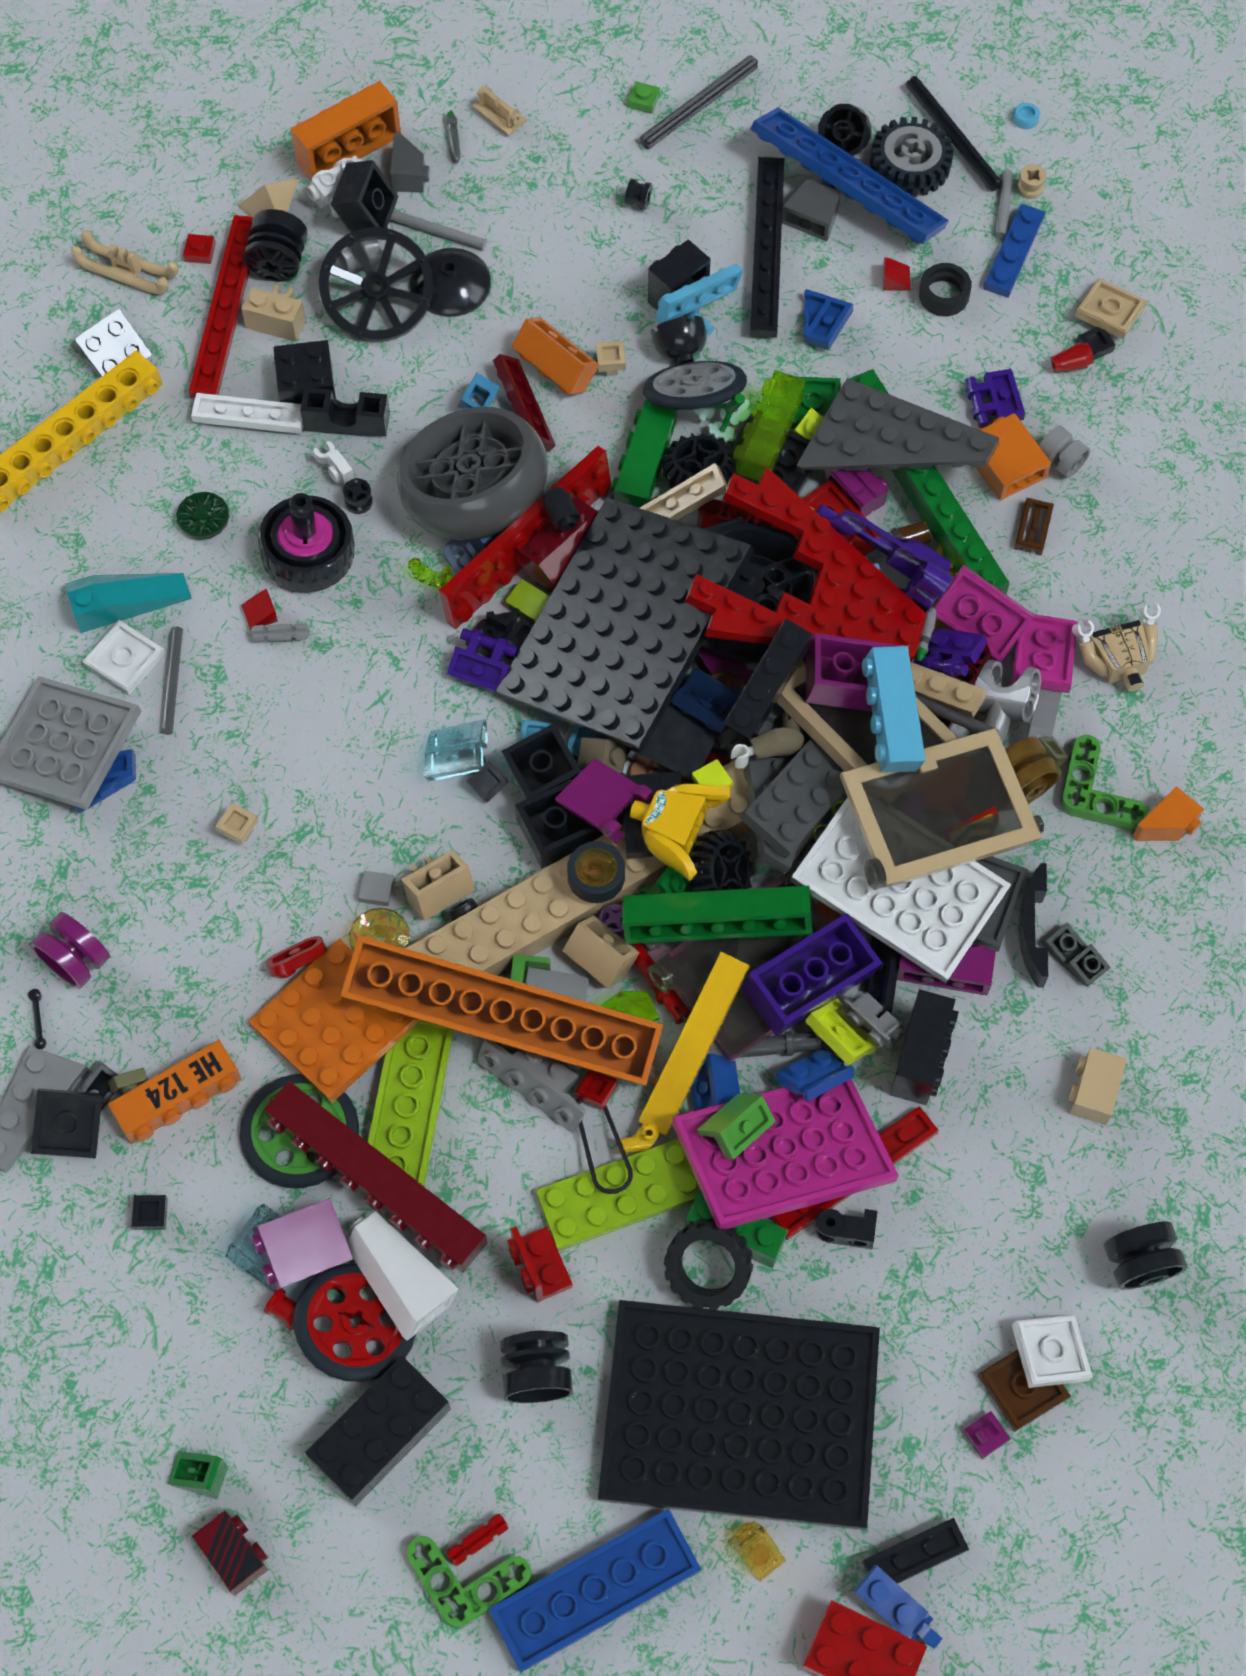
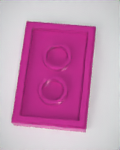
M965 565L962 566L934 606L937 613L936 618L951 629L984 634L990 647V656L1000 663L1035 617L1032 612Z
M1034 614L1035 617L1016 641L1011 684H1014L1020 675H1023L1027 667H1033L1040 671L1041 689L1070 693L1076 636L1072 633V627L1074 624H1078V621Z

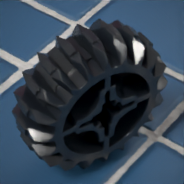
M691 432L688 438L681 436L679 442L672 441L671 446L666 448L665 456L662 460L663 476L669 488H674L716 463L728 485L733 473L736 474L738 472L736 451H733L731 443L725 442L724 437L716 439L714 433L710 436H705L703 432L701 435L695 436Z
M711 830L701 836H697L696 843L691 848L692 852L689 853L697 874L690 880L688 891L699 892L752 888L750 878L755 876L751 873V866L754 863L749 860L751 851L745 850L746 842L740 841L739 835L727 830Z

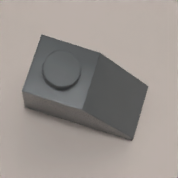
M394 132L390 169L391 186L395 192L424 193V184L429 182L430 167L425 165L424 154L400 132Z

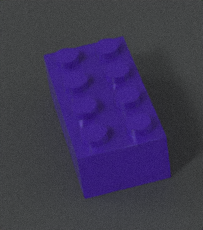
M846 913L750 972L740 987L774 1035L778 1036L808 1017L812 1012L871 977L883 963Z

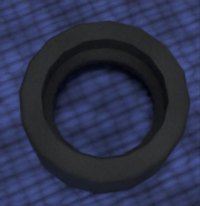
M953 263L932 265L921 277L919 288L920 302L927 311L937 316L956 315L964 310L969 302L972 281L969 274L962 267ZM948 281L955 284L961 290V294L953 298H941L935 295L929 287L934 282Z

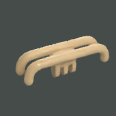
M84 230L81 233L84 244L94 253L109 258L112 266L109 267L90 260L82 253L81 248L78 246H74L71 249L74 260L84 269L152 294H164L168 290L167 279L174 278L178 274V264L175 261H170L167 267H163L138 258V254L133 251L128 253L127 249H119L118 246L113 244L110 247L102 245L93 238L88 230ZM143 270L160 276L157 283H153L137 276Z

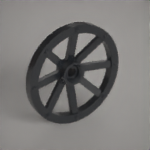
M382 227L363 228L342 237L327 253L319 274L320 297L330 319L348 335L369 342L390 341L412 331L428 312L433 297L432 270L424 252L406 235ZM372 239L386 240L378 271L373 272L359 242ZM396 243L406 249L415 258V261L387 277L386 271L394 244ZM351 246L364 270L365 278L334 266L339 256ZM418 269H421L424 280L423 295L390 287ZM330 275L363 287V289L332 301L329 292ZM377 284L382 286L379 291H374L372 289L373 285ZM390 296L418 303L419 305L415 312L406 321L401 323L387 297ZM368 298L358 326L347 321L337 311L339 308ZM376 302H380L393 328L385 330L367 329Z

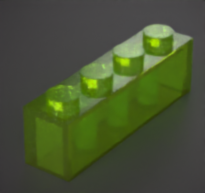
M774 370L771 379L765 380L761 391L763 398L761 402L756 401L752 411L754 419L752 423L747 422L742 435V439L745 440L742 446L737 445L733 458L736 459V474L759 481L765 468L773 471L803 400L806 385L805 379Z

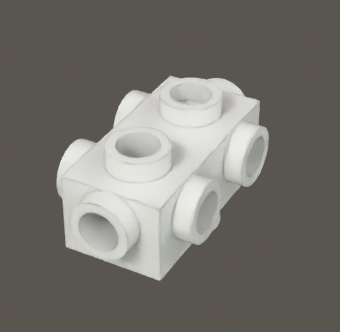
M356 155L352 158H343L332 169L317 172L312 177L311 185L306 187L309 198L313 202L316 201L320 208L331 204L346 163L362 160L357 158ZM330 205L332 216L339 217Z

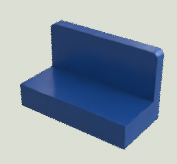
M707 1054L691 1087L694 1111L727 1103L740 1093L734 1058L729 1059L717 1054Z

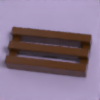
M1026 498L1014 549L1020 550V548H1025V552L1031 553V550L1037 551V555L1042 556L1054 507L1053 503ZM1030 506H1035L1028 541L1022 539ZM1041 508L1047 510L1038 544L1033 541Z

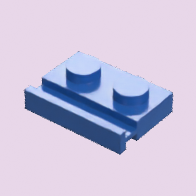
M824 1048L776 1072V1082L797 1096L803 1095L806 1102L854 1078V1067L851 1065L845 1066L842 1059Z

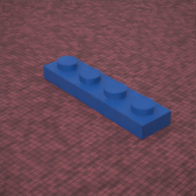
M1022 203L1020 204L985 281L984 290L1009 298L1044 220L1045 211Z

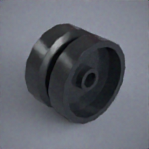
M1162 1221L1138 1226L1117 1234L1104 1243L1108 1259L1114 1263H1121L1113 1272L1119 1289L1130 1290L1153 1285L1172 1278L1188 1268L1183 1252L1180 1249L1171 1248L1178 1240L1171 1222Z

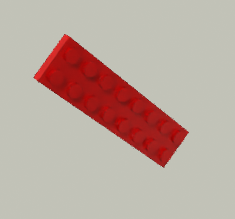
M600 446L594 448L552 488L563 487L565 491L569 492L573 501L578 497L591 506L600 496H604L612 485L606 450ZM543 496L439 589L447 623L454 629H457L463 622H467L477 609L483 604L488 603L493 595L501 587L509 584L513 576L522 569L518 550L550 522L543 506Z

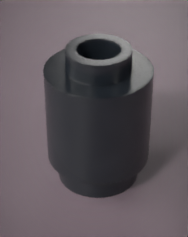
M555 487L548 490L543 495V506L553 528L562 532L574 529L577 526L580 515L569 492L565 491L563 487Z

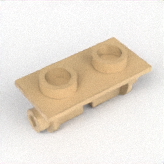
M484 86L479 88L477 92L479 100L472 107L509 136L527 122V119L519 114L517 109H513L495 95L491 88H485Z

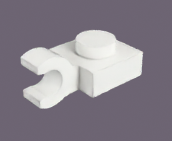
M327 441V453H320L317 448L313 449L315 459L321 464L330 465L328 472L331 478L336 483L340 482L344 487L346 482L354 479L353 469L340 452L335 450L334 444Z

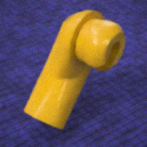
M647 1122L640 1126L632 1137L620 1138L626 1154L650 1149L659 1136V1129L654 1123Z

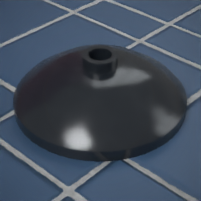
M443 248L425 255L433 275V297L428 312L444 317H455L470 313L482 305L491 289V276L487 265L479 256L460 248ZM418 269L411 274V291L423 295L424 280L421 269Z

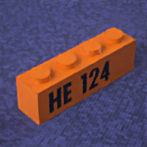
M219 1039L113 1100L108 1105L130 1143L142 1142L150 1138L154 1131L161 1126L176 1123L185 1112L192 1108L199 1109L205 1106L214 1095L232 1090L242 1078Z

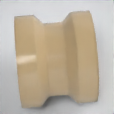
M1031 164L1025 166L1020 172V180L1017 186L1018 193L1026 199H1035L1041 196L1047 176L1045 170L1038 165Z

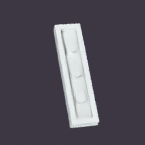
M196 393L191 413L192 421L196 423L302 434L303 430L300 412L301 404Z

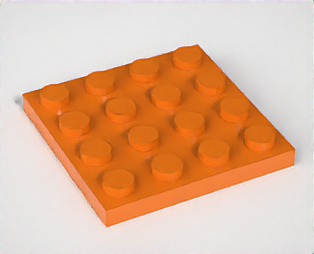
M340 938L327 949L323 956L311 963L248 1021L258 1034L331 1103L341 1096L420 1021L340 996L354 952Z

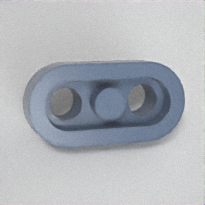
M450 540L444 547L445 560L455 575L478 555L467 540ZM457 554L463 555L461 558L454 557Z

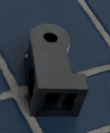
M825 1209L817 1217L816 1234L818 1238L827 1243L872 1250L878 1211L865 1209L863 1217L842 1215L835 1209Z

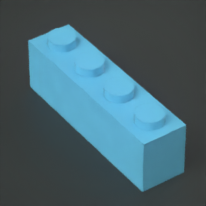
M908 646L873 647L863 659L862 672L868 680L866 699L868 705L872 707L871 731L873 734H876V761L880 762L881 773L917 771L926 759Z

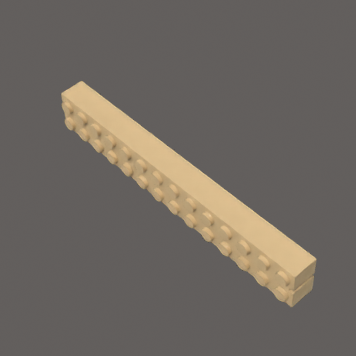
M735 760L723 766L733 781L731 797L725 803L707 809L706 817L697 836H701L711 830H727L741 836L751 830L740 819L741 815L750 806L747 793L748 783L744 776V769L746 767L736 768L734 766ZM622 824L619 831L624 833V837L617 844L611 842L605 835L594 840L614 846L621 853L625 861V882L621 891L613 899L603 903H590L577 897L568 884L567 862L570 858V855L405 949L500 976L512 969L513 956L515 954L527 956L538 954L572 934L579 922L593 915L598 919L604 907L610 904L620 905L625 895L641 894L639 890L655 884L668 866L656 857L627 859L624 824ZM590 858L580 864L578 876L586 885L601 887L612 881L614 868L608 860Z

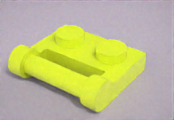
M835 999L812 1012L805 1022L849 1066L863 1056L872 1054L879 1046L870 1039L868 1033L861 1026L857 1027L847 1017V1012L843 1009L844 1005L838 999Z

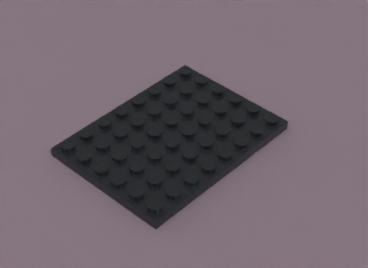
M606 498L496 692L500 697L643 752L707 637L705 632L711 615L685 602L694 577L698 574L732 591L751 558L754 549L750 544Z
M619 1300L598 1501L867 1530L880 1327L721 1310H701L692 1307Z

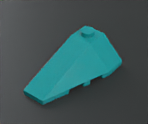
M183 573L91 575L65 583L72 611L81 633L116 623L118 620H126L192 599Z

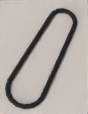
M577 1099L576 1102L580 1105L582 1101ZM606 1105L603 1109L628 1170V1178L623 1186L617 1189H606L598 1183L583 1121L580 1122L579 1129L592 1182L602 1193L616 1194L622 1192L631 1184L633 1172Z

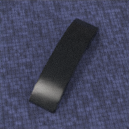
M1040 863L1029 882L1021 904L1018 925L1023 961L1031 979L1039 988H1044L1048 979V948L1036 947L1035 903H1042L1047 893V863Z

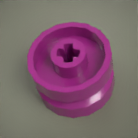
M59 912L48 923L53 935L40 932L29 945L53 972L71 986L81 989L91 979L87 966L100 969L110 958V954L102 943L83 925L68 914Z

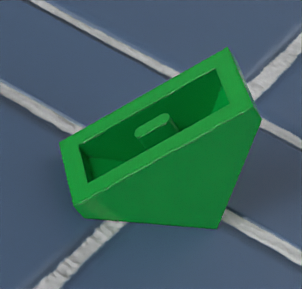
M178 1452L168 1485L218 1499L228 1466L218 1456Z

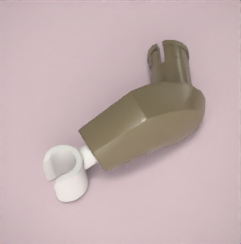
M784 712L782 715V728L773 729L750 739L751 747L743 744L734 746L731 753V759L736 758L734 766L739 769L746 767L749 757L755 755L756 759L759 760L772 756H789L797 753L804 743V736L800 733V726L792 717L789 720V714Z

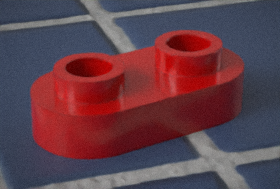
M310 937L273 955L267 960L266 965L273 977L287 978L293 975L296 969L306 964L310 965L323 956L327 951V947L322 937Z

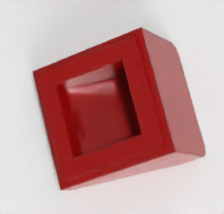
M884 257L883 290L910 291V266Z
M267 589L260 591L242 604L250 630L255 625L266 626L278 622Z

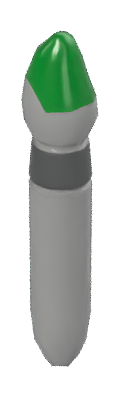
M934 607L929 608L926 612L927 616L915 655L917 661H922L929 650L928 645L937 616Z

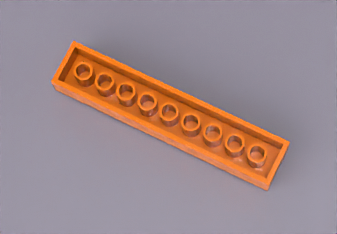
M361 935L358 936L340 995L342 998L642 1086L647 1084L664 1025Z

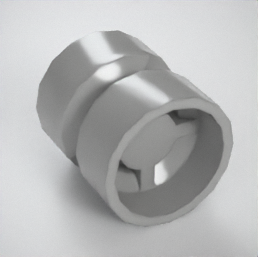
M372 239L359 242L371 267L380 264L382 250L378 240ZM352 246L339 256L338 259L343 270L353 274L363 270Z
M1058 425L1047 434L1039 446L1051 461V464L1055 463V469L1066 478H1070L1084 465L1091 450L1080 440L1073 441L1072 434Z

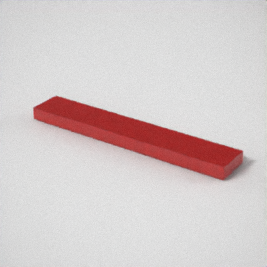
M918 1106L880 1133L879 1136L894 1165L937 1135L939 1130L923 1109ZM852 1194L770 1217L774 1224L788 1230L786 1240H789L817 1220L821 1211L834 1208Z

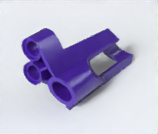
M820 505L816 512L821 517L828 519L831 526L838 533L843 535L854 534L886 554L888 558L885 563L910 579L904 593L927 610L937 598L944 594L953 579V575L948 572L951 561L919 540L893 537L861 515L847 509L841 514H837L825 505ZM868 528L881 537H873L865 532L864 529Z

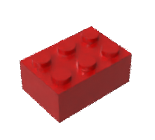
M831 1600L801 1670L813 1676H916L927 1646Z

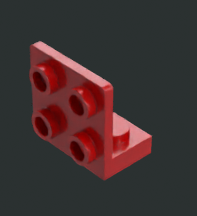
M516 1226L510 1228L511 1239L507 1240L508 1250L515 1267L518 1265L522 1266V1269H520L521 1281L528 1296L534 1294L538 1303L573 1288V1283L547 1226L523 1237L520 1236Z

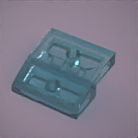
M483 719L430 731L425 749L424 778L430 782L483 770V749L487 748V721Z

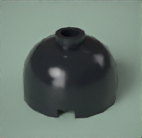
M837 104L822 115L818 124V134L850 155L855 156L867 147L872 136V125L869 116L863 109L853 104Z
M686 316L657 325V332L653 329L651 330L657 352L663 358L677 361L678 364L693 362V356L702 351L707 340L703 317L694 316L695 321L687 322Z

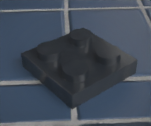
M38 1088L31 1154L96 1158L103 1093Z

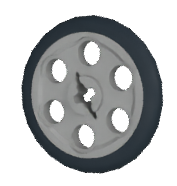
M686 362L654 373L645 382L643 394L648 402L661 408L673 410L701 409L733 399L736 394L744 390L747 384V376L740 367L727 362Z

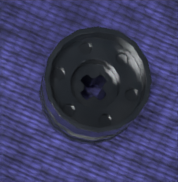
M267 209L256 213L251 222L249 239L243 254L244 265L250 272L268 281L283 282L295 278L299 272L302 252L305 248L308 235L307 227L298 217L283 210Z
M536 1330L515 1334L500 1341L501 1353L506 1354L501 1357L502 1366L517 1369L503 1375L505 1401L511 1403H541L559 1400L573 1394L571 1369L556 1366L570 1359V1353L565 1349L569 1346L568 1334L557 1331Z

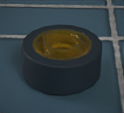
M590 841L582 844L571 853L567 862L568 884L572 892L581 900L590 903H603L611 900L621 891L625 882V861L621 853L608 843ZM592 869H600L603 871V873L601 875L594 876L591 875L589 871H591Z

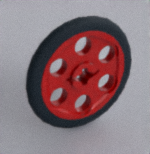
M357 1264L334 1266L319 1273L308 1282L299 1295L294 1309L293 1328L297 1343L304 1356L317 1369L330 1377L343 1381L364 1382L380 1378L401 1356L406 1358L413 1347L416 1335L407 1341L402 1337L396 1325L386 1327L380 1323L379 1315L387 1311L378 1297L373 1301H365L360 1296L359 1291L362 1288L371 1286ZM332 1289L341 1290L345 1295V1300L340 1304L332 1303L328 1299L327 1293ZM355 1316L360 1317V1324L356 1328H352L350 1326L351 1320ZM319 1317H325L330 1320L332 1328L327 1332H320L315 1328L314 1320ZM371 1340L379 1341L384 1347V1352L380 1355H372L367 1351L366 1344ZM338 1343L347 1344L351 1349V1355L347 1358H339L333 1352L334 1345Z

